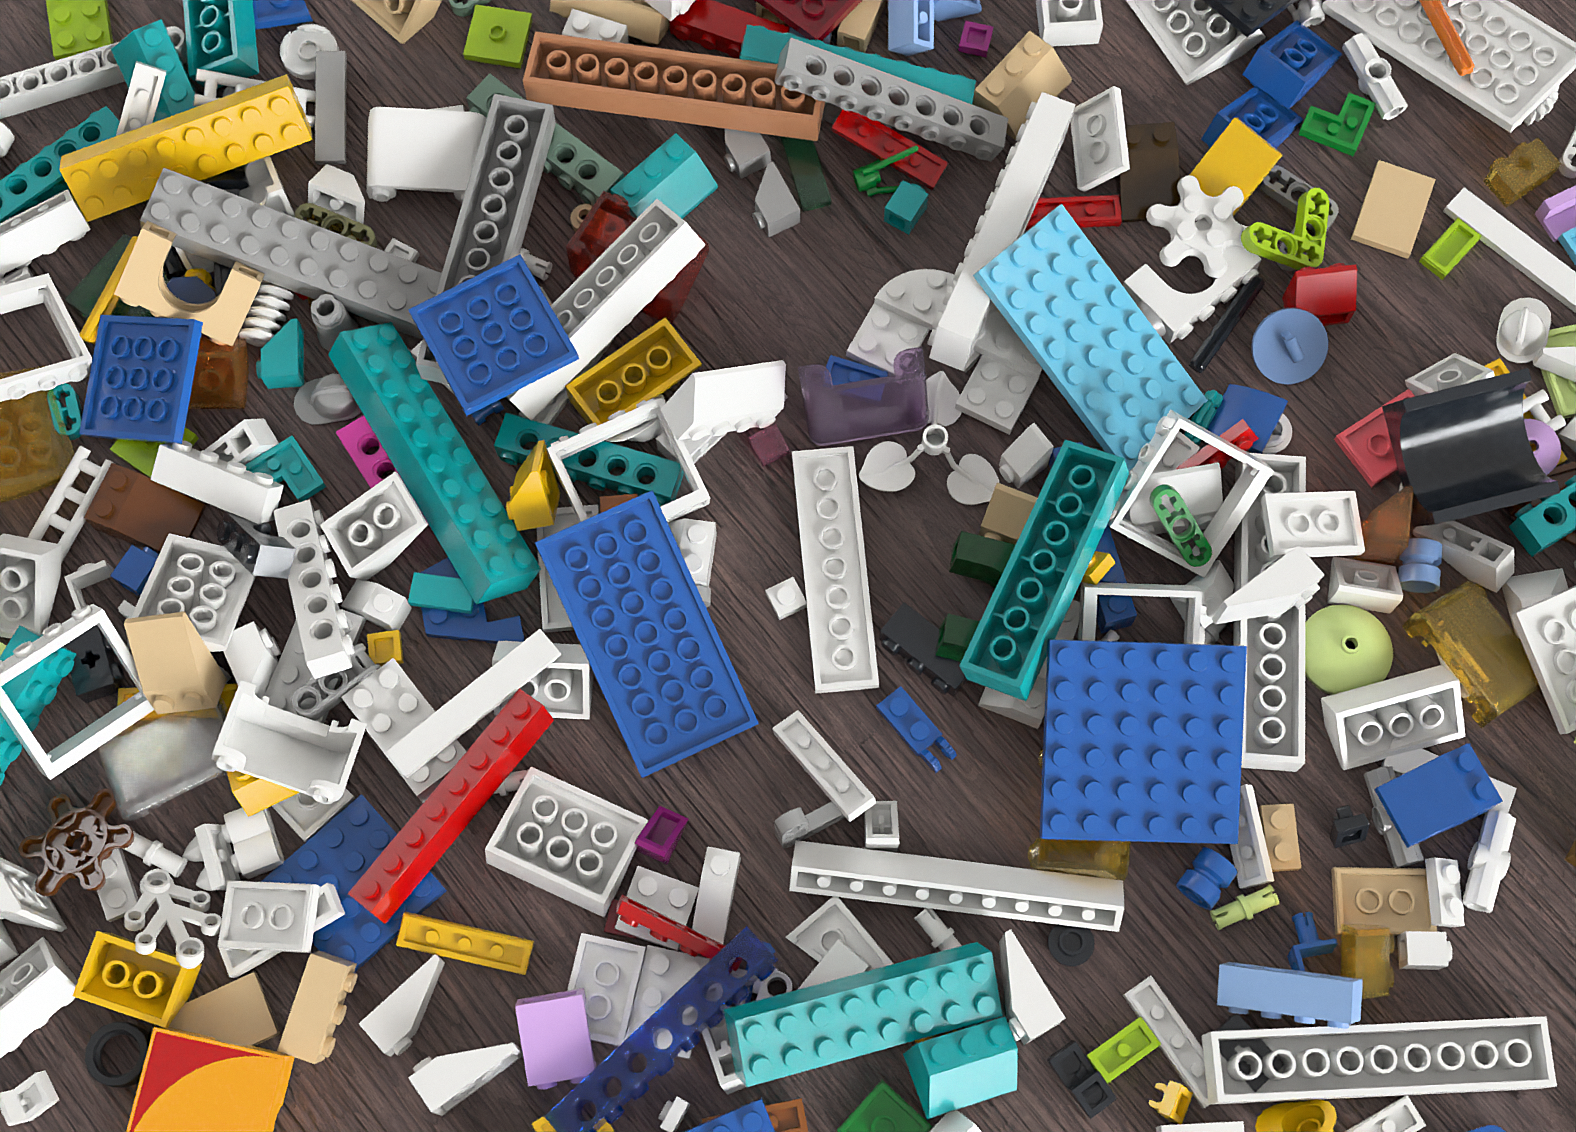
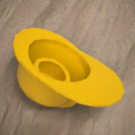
M1321 1099L1281 1103L1265 1109L1258 1116L1255 1127L1256 1132H1334L1333 1127L1337 1114L1335 1108L1328 1101Z

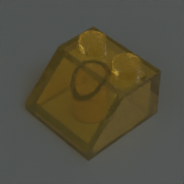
M1341 924V976L1363 979L1362 999L1389 996V987L1394 985V970L1392 967H1389L1390 954L1394 952L1395 946L1394 936L1390 933V928L1382 925Z

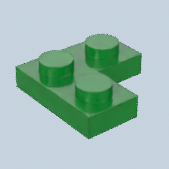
M1348 93L1338 116L1311 105L1298 135L1354 156L1376 103Z

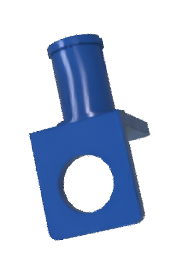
M1305 912L1306 917H1303V913L1292 917L1300 944L1293 945L1287 955L1291 970L1306 972L1302 958L1332 953L1338 944L1336 938L1328 940L1319 939L1312 912Z

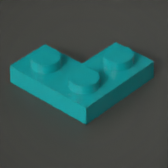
M292 435L245 464L247 471L268 474L274 478V482L280 483L285 480L299 502L305 501L327 487Z

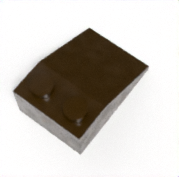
M1175 122L1125 125L1130 169L1115 176L1117 195L1120 196L1122 223L1147 221L1146 213L1153 205L1162 204L1173 207L1180 203V194L1177 191L1180 176Z

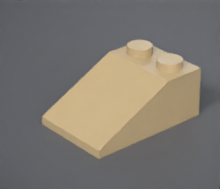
M185 611L128 618L125 620L124 626L142 691L157 714L216 708L227 679Z

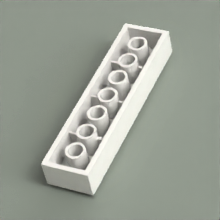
M656 199L551 305L552 310L576 349L579 360L506 397L532 420L545 409L546 405L560 391L565 389V386L582 369L587 367L589 362L632 321L646 304L654 299L655 295L668 282L675 278L676 274L690 260L697 256L698 252L705 246V243L683 219Z

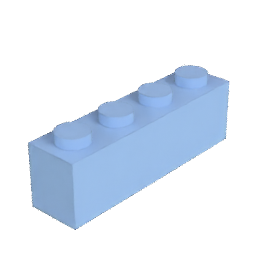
M888 0V50L911 56L934 49V0Z
M1227 962L1219 964L1217 1005L1228 1006V1012L1249 1014V1010L1261 1011V1017L1281 1019L1282 1014L1294 1016V1021L1299 1023L1314 1024L1315 1019L1328 1021L1329 1027L1347 1029L1349 1024L1360 1021L1363 979Z

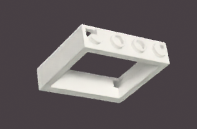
M48 273L1 285L0 314L44 303L72 359L0 379V402L9 399H20L29 393L51 390L57 385L71 381L78 382L90 376L92 357Z
M662 397L656 400L653 398L648 401L643 400L636 405V409L627 413L625 410L618 411L608 417L609 421L598 426L596 423L589 424L579 430L580 434L571 438L562 436L558 441L551 443V447L547 448L548 457L579 523L589 519L564 467L562 459L656 417L693 491L661 506L667 523L709 505L710 496L683 440L676 439L661 411V408L665 405Z
M1170 410L1167 416L1159 420L1155 428L1156 433L1150 443L1145 444L1140 450L1138 462L1132 471H1129L1127 482L1107 524L1114 530L1205 577L1273 473V470L1259 458ZM1180 428L1247 465L1203 533L1212 548V556L1205 565L1200 567L1190 566L1183 559L1175 545L1123 518ZM1195 545L1192 554L1198 556L1200 554L1199 547Z
M1081 582L1078 640H1095L1097 595L1186 598L1184 643L1204 644L1205 629L1200 627L1201 614H1206V595H1202V590L1198 586L1098 582L1097 585Z
M94 604L87 605L81 610H74L71 613L72 617L62 624L55 623L47 627L42 632V637L34 642L28 641L14 649V655L4 661L0 660V713L39 771L50 780L154 710L142 691L133 656L104 610ZM97 624L140 692L45 754L1 686Z

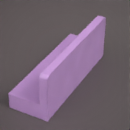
M1576 185L1544 200L1535 212V216L1553 242L1558 241L1562 233L1576 227Z

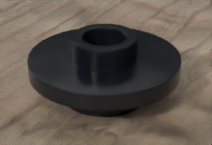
M1056 924L1049 934L1048 948L1050 954L1062 965L1069 967L1079 966L1085 963L1094 951L1095 941L1089 928Z

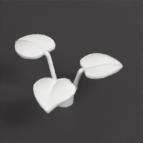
M939 371L929 377L919 387L913 397L911 409L915 420L921 424L931 423L924 430L922 442L917 446V449L907 457L906 450L900 444L891 441L879 443L867 454L859 473L860 480L873 489L884 492L900 491L909 486L915 478V470L910 462L914 461L921 452L925 451L929 455L945 454L951 468L955 470L947 478V488L952 498L961 504L978 505L990 502L996 483H1000L995 470L986 459L976 454H966L962 457L958 466L950 453V448L946 446L948 433L943 426L955 423L960 418L962 412L955 409L960 394L943 371Z

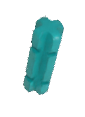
M1215 390L1205 393L1204 396L1208 401L1195 412L1191 420L1205 429H1208L1217 412L1215 408H1219L1223 400V396ZM1187 431L1184 433L1196 445L1201 443L1202 440Z

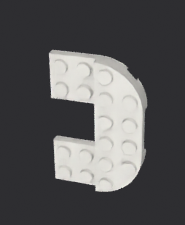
M919 269L903 273L886 283L875 296L874 304L848 347L846 356L863 365L888 372V377L901 382L929 330H933L931 328L937 312L942 310L944 305L942 303L949 286L952 287L955 281L953 280L954 274L935 269ZM993 303L973 348L974 351L982 354L958 398L955 409L1010 435L1036 387L1042 367Z

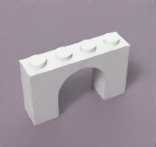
M1205 218L1195 222V226L1200 230L1206 231L1210 229V224L1205 221ZM1239 246L1227 247L1223 252V257L1227 264L1225 274L1219 278H1213V284L1208 289L1195 294L1181 293L1172 289L1147 264H1144L1127 278L1122 286L1136 304L1138 301H1143L1156 312L1166 330V334L1162 337L1170 344L1176 338L1184 339L1193 330L1194 327L1192 325L1199 319L1202 322L1208 319L1215 311L1214 307L1219 302L1227 303L1236 294L1237 287L1242 283L1246 285L1252 278L1258 275L1257 268L1262 259L1258 255Z

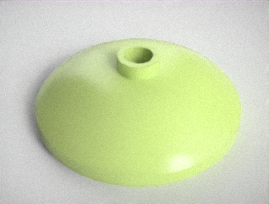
M1332 605L1317 611L1305 622V676L1318 689L1334 695L1381 682L1388 675L1393 661L1392 642L1383 624L1368 611L1352 605ZM1345 641H1352L1355 649L1347 648Z

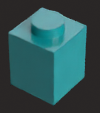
M903 180L885 206L884 222L909 235L927 208L929 194L921 186L914 183L910 184Z

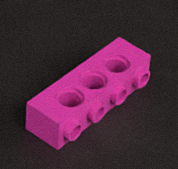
M364 415L336 431L341 443L370 489L384 480L381 477L386 471L392 470L397 472ZM373 446L379 447L375 454H366L369 448Z

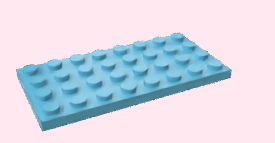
M1062 204L973 274V277L1106 453L1125 458L1128 471L1138 462V455L1142 447L1152 440L1156 433L1155 428L1162 417L1167 416L1169 411L1173 410L1188 419L1208 401Z

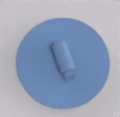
M1299 308L1280 309L1268 315L1255 330L1251 344L1252 358L1258 370L1268 379L1280 384H1296L1307 380L1320 369L1328 351V336L1321 321L1308 311Z

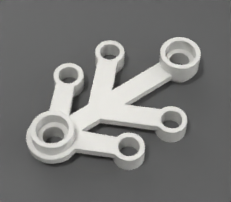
M150 870L140 882L142 896L134 907L126 911L124 915L125 928L130 931H138L145 926V913L155 900L159 906L158 911L144 931L136 935L135 950L140 954L152 953L156 949V937L167 923L177 944V962L183 968H195L204 958V944L198 938L189 937L182 920L201 926L202 933L207 936H215L220 933L222 919L217 914L204 913L210 908V895L207 892L193 891L175 885L170 874L165 870ZM171 897L190 902V908L173 903Z

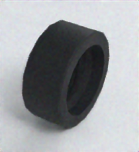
M112 1022L102 1026L91 1036L86 1046L85 1063L88 1072L97 1082L114 1088H128L139 1083L151 1036L145 1029L128 1022ZM117 1035L132 1037L138 1043L140 1049L139 1059L135 1067L123 1075L109 1073L103 1067L101 1061L102 1050L106 1042Z

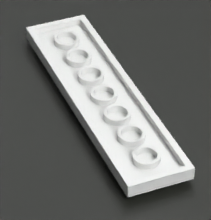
M853 446L792 451L815 694L879 688Z

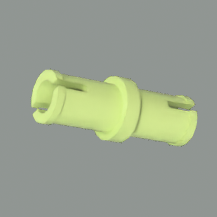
M1268 885L1247 896L1241 894L1235 897L1236 901L1211 910L1210 915L1213 922L1216 921V928L1222 930V928L1242 919L1246 921L1254 918V914L1274 905H1279L1277 894L1272 893L1274 891L1273 887Z

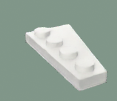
M833 896L786 936L788 940L796 944L818 962L823 959L837 940H841L872 966L869 971L894 964L839 897Z

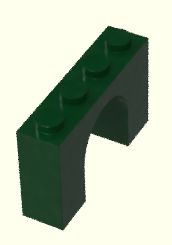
M961 531L953 545L949 572L984 581L996 588L1015 548V544ZM948 613L939 629L935 655L962 661L980 621Z

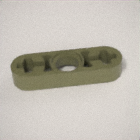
M313 203L302 204L295 211L294 217L305 221L304 217H311L313 214L316 221L308 220V222L319 226L318 222H320L321 227L327 230L333 224H342L344 230L340 235L356 240L355 237L363 239L367 236L368 242L363 241L362 243L374 248L377 247V238L374 231L367 225Z

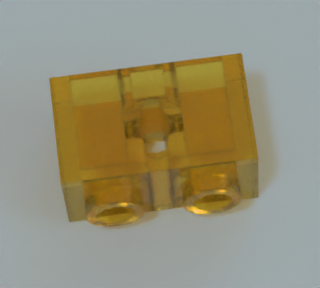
M1536 138L1529 144L1522 142L1511 152L1512 155L1506 159L1502 156L1488 167L1490 172L1483 182L1506 208L1552 178L1561 165L1560 161L1539 138Z

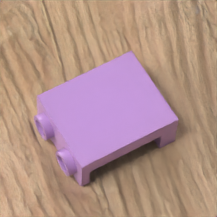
M584 988L517 1000L515 1009L528 1087L537 1085V1089H548L555 1087L558 1081L570 1079L571 1083H582L590 1080V1076L596 1075L597 1066L593 1056L585 1007L586 997Z

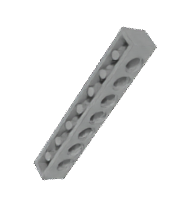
M790 38L780 52L774 83L784 86L788 90L801 92L812 96L818 101L834 104L843 110L856 112L867 116L871 120L894 126L898 130L908 131L922 136L926 140L944 144L953 150L969 153L981 160L992 161L1004 148L1008 123L1007 117L794 38Z

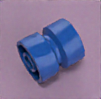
M1203 847L1192 862L1194 870L1187 869L1176 883V886L1193 903L1206 910H1211L1220 899V888H1227L1238 874V871L1221 854Z

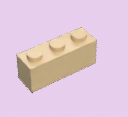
M322 951L310 953L277 1051L313 1064L321 1062L325 1057L328 1058L331 1055L336 1041L332 1037L335 1027L341 1024L347 1007L343 1005L347 992L351 993L357 980V973H354L357 963Z

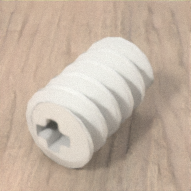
M262 280L251 304L252 307H250L247 313L248 318L243 322L245 329L239 331V337L249 344L263 347L274 336L272 331L279 332L282 329L275 322L286 321V316L279 311L290 310V305L283 300H292L294 294L286 288Z

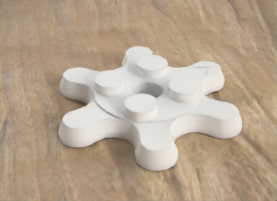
M1191 175L1185 176L1179 180L1177 185V191L1181 197L1180 203L1173 207L1162 204L1153 205L1148 209L1146 218L1151 225L1163 227L1170 233L1171 240L1162 248L1159 255L1164 265L1176 266L1183 258L1195 256L1202 261L1207 275L1219 278L1225 274L1227 264L1223 257L1224 250L1229 246L1244 248L1241 242V234L1249 226L1241 225L1233 218V212L1241 206L1244 196L1241 189L1235 186L1225 189L1220 196H1208L1201 191L1197 178ZM1205 218V221L1210 224V229L1206 231L1198 229L1195 226V221Z

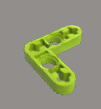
M1315 187L1299 197L1294 234L1265 223L1256 222L1242 231L1241 242L1243 247L1253 254L1296 270L1304 267H1318L1322 263L1330 205L1328 195L1324 190ZM1306 223L1314 227L1315 237L1307 232ZM1278 240L1286 245V254L1279 251L1277 247Z

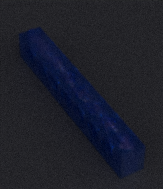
M746 926L544 1117L557 1132H597L606 1122L609 1125L614 1123L625 1112L622 1107L631 1098L636 1101L649 1090L650 1085L648 1082L657 1074L660 1077L666 1074L675 1065L676 1062L673 1059L682 1050L687 1053L699 1043L701 1038L698 1035L705 1028L713 1029L725 1018L724 1009H727L732 1003L735 1005L740 1004L751 993L748 988L757 979L762 982L768 978L776 969L773 964L778 959L756 934ZM739 960H745L748 964L747 973L741 978H735L732 974L733 965ZM719 983L723 988L722 997L717 1001L711 1002L707 997V991L711 985ZM689 1007H695L698 1012L697 1020L692 1025H685L682 1020L683 1012ZM669 1030L673 1037L672 1043L668 1048L660 1049L657 1038L661 1032ZM639 1054H644L647 1059V1066L641 1073H636L632 1067L633 1059ZM618 1078L621 1081L622 1089L617 1096L611 1097L607 1092V1085L611 1079ZM591 1101L596 1107V1114L592 1120L586 1121L582 1116V1108L587 1102Z

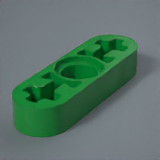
M1163 484L1157 486L1151 492L1149 501L1179 553L1190 566L1200 567L1205 565L1212 556V548L1182 497L1170 485ZM1163 495H1167L1169 497V502L1171 503L1175 511L1170 513L1168 509L1163 504H1161V497ZM1178 519H1188L1189 526L1186 531L1182 533L1173 532V524ZM1191 538L1199 547L1200 554L1198 556L1192 554L1193 551L1186 542Z

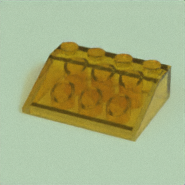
M45 366L0 373V379ZM53 389L40 390L29 393L20 399H9L0 402V503L21 498L58 483L74 456ZM47 394L61 434L54 428Z

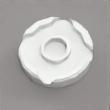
M316 24L298 26L297 30L285 35L280 45V57L286 70L293 76L304 80L316 79V51H339L337 42L330 31Z

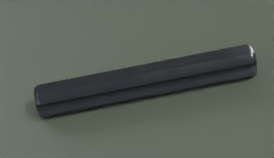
M1256 275L1242 287L1189 363L1191 369L1197 373H1202L1262 290L1265 284L1262 278Z

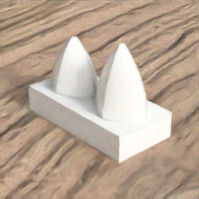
M203 824L194 828L196 837L188 844L182 857L194 862L204 861L205 867L201 871L196 885L206 891L226 890L227 881H241L239 873L237 874L231 861L233 852L230 843L228 844L224 838L221 825Z

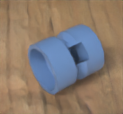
M1426 538L1403 540L1400 545L1399 559L1403 561L1404 565L1400 566L1398 571L1402 590L1413 593H1432L1440 589L1441 570L1437 566L1442 561V544Z

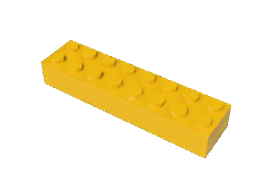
M286 74L61 156L59 170L86 221L89 222L149 200L163 168L201 181L311 141V126Z

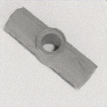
M1385 766L1366 772L1363 776L1374 806L1372 808L1374 825L1378 833L1384 836L1394 868H1402L1423 861L1424 858L1419 844L1417 843L1409 848L1406 847L1374 790L1396 778L1393 767Z

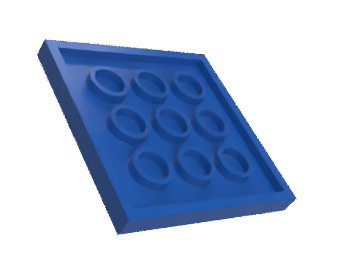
M521 254L408 309L466 416L579 360L576 349Z
M100 315L79 434L87 437L182 444L203 322L196 319Z
M362 794L261 881L315 884L320 887L326 883L333 884L345 914L314 932L312 943L319 951L357 963L354 973L399 934L405 911L420 915L447 891L429 871L386 924L381 922L348 894L397 835Z

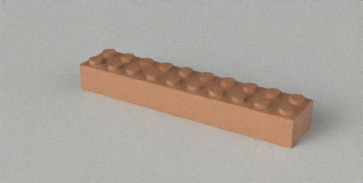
M535 32L523 78L526 99L529 101L818 141L825 101H818L812 96L788 90L784 86L774 83L778 64Z

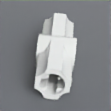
M1360 33L1352 36L1351 39L1343 44L1342 49L1359 77V89L1366 95H1369L1371 100L1376 103L1375 107L1382 119L1389 120L1397 117L1401 112L1405 111L1408 105L1390 76V64L1387 60L1379 57L1366 34Z
M1493 810L1485 812L1478 842L1472 847L1468 858L1467 868L1470 870L1462 900V904L1467 906V908L1487 913L1493 910L1500 880L1505 877L1511 860V854L1508 852L1516 822V818L1512 817L1511 814Z

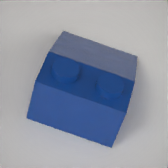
M1296 20L1258 48L1242 75L1249 79L1254 87L1262 89L1270 95L1275 103L1289 109L1308 93L1340 59L1342 53Z
M1253 87L1216 114L1201 140L1211 148L1234 117H1237L1276 149L1304 119L1290 108L1287 109L1275 103L1272 97L1262 89Z
M1470 743L1447 752L1374 789L1407 848L1484 814L1503 802Z

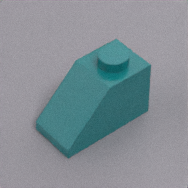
M291 319L261 348V360L256 362V371L258 378L263 380L268 389L302 387L304 385V330L298 319Z

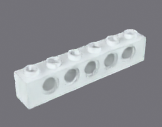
M310 499L273 510L278 536L284 537L296 548L288 582L306 664L314 679L352 668L350 655L354 654L355 651L350 636H345L344 629L348 628L349 625L344 610H339L338 603L343 602L338 584H333L332 578L337 577V573L332 559H327L326 553L331 552V547L326 535L321 533L322 528L320 524L324 522L321 510L315 511Z

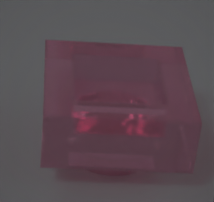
M776 424L748 437L749 443L762 467L790 454V448Z

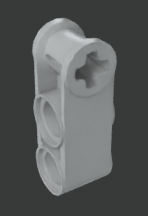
M360 643L353 646L355 653L350 655L352 668L316 679L313 677L293 693L292 705L298 715L314 721L318 720L342 702L343 699L341 697L381 667L380 664H375L365 652L366 647L364 644ZM335 678L343 680L340 688L336 690L327 688L330 680ZM305 699H316V704L313 708L309 710L301 709V703Z

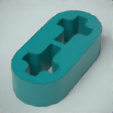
M69 384L57 385L49 390L47 394L53 425L58 434L64 439L75 440L81 436L79 432L83 415L79 396ZM63 392L68 395L65 398L67 407H64L59 402ZM68 415L74 421L72 429L69 431L65 428L67 426L66 416Z

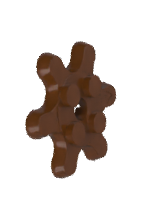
M108 788L99 790L94 795L92 801L86 807L80 809L74 808L71 799L65 794H58L49 801L47 809L52 817L50 828L42 835L26 837L19 845V854L23 858H42L44 860V870L35 882V891L39 895H55L62 884L69 878H79L81 886L88 891L100 890L105 885L106 878L104 871L101 869L102 861L109 858L114 849L127 848L134 841L133 830L127 824L117 826L108 824L109 816L117 805V797L114 791ZM84 837L83 843L80 846L81 850H72L74 841Z

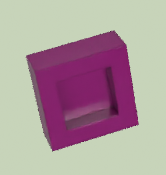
M965 21L958 51L987 58L994 27Z

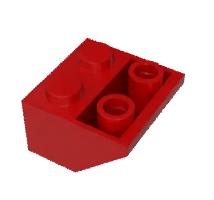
M1336 263L1328 268L1315 269V267H1304L1295 271L1282 297L1284 308H1299L1308 311L1316 316L1323 326L1349 323L1356 311L1357 266L1356 264L1345 266L1344 263Z

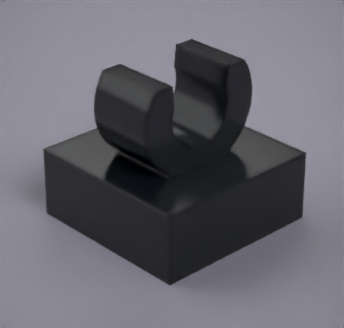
M1349 805L1336 808L1335 811L1338 816L1333 818L1334 821L1330 834L1334 848L1365 841L1370 825L1365 813L1353 816Z

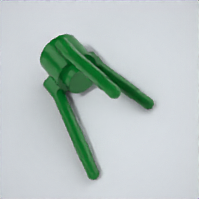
M913 146L883 161L878 159L866 166L852 170L858 192L866 191L868 197L875 194L895 193L899 186L876 187V184L881 183L878 170L917 152L919 147Z

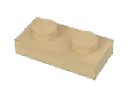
M1294 804L1261 805L1259 807V815L1272 872L1300 870L1301 860Z

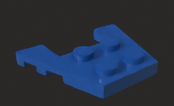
M448 557L420 572L461 579ZM474 602L472 614L421 607L427 637L462 641L476 640L497 644L498 641H525L520 616L488 622L484 602L479 604Z

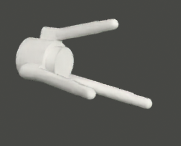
M1301 0L1298 3L1299 7L1297 10L1293 4L1287 7L1293 21L1298 20L1306 27H1309L1311 24L1318 25L1325 19L1321 0Z

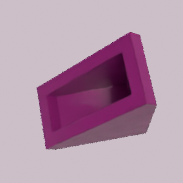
M659 806L636 838L635 846L638 852L667 865L689 819Z

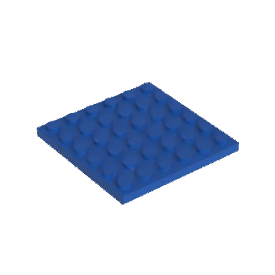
M1048 639L1039 837L1041 839L1238 844L1247 646Z

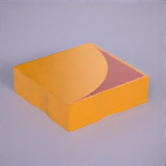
M154 1027L126 1132H273L277 1114L284 1102L295 1057L251 1045L238 1046L229 1044L211 1036L175 1028Z

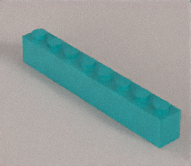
M747 25L739 59L778 64L780 52L789 39L794 38L966 103L972 104L976 80L966 78L963 75H952L940 72L935 68L915 66L906 61L883 58L878 54H866L854 51L849 47L829 45L820 40L797 37L792 33H780L768 30L763 26Z

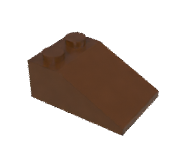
M111 463L84 519L97 531L142 548L146 546L160 554L169 533L191 538L206 506L174 489L150 480L151 478Z

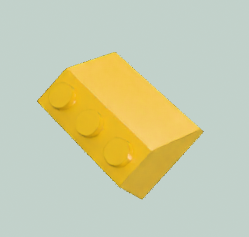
M97 931L72 996L168 1028L190 997L202 964L199 963L197 967L192 969L183 968L177 962L176 955L156 948L150 954H140L135 950V941L112 933Z

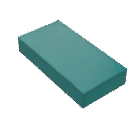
M416 572L413 574L408 598L410 606L472 614L474 600L461 579Z

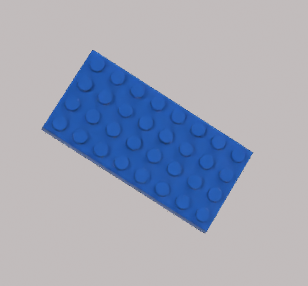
M653 490L535 542L641 778L759 724Z

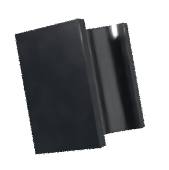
M1529 368L1403 399L1382 406L1413 527L1436 525L1560 493L1558 481L1549 478L1539 466L1531 449L1525 428L1523 395L1526 385L1532 381Z

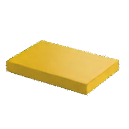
M1234 117L1190 175L1197 178L1201 191L1208 196H1220L1225 189L1232 186L1240 188L1244 196L1242 206L1283 154L1239 118ZM1241 206L1235 209V211L1233 212V216L1237 213Z

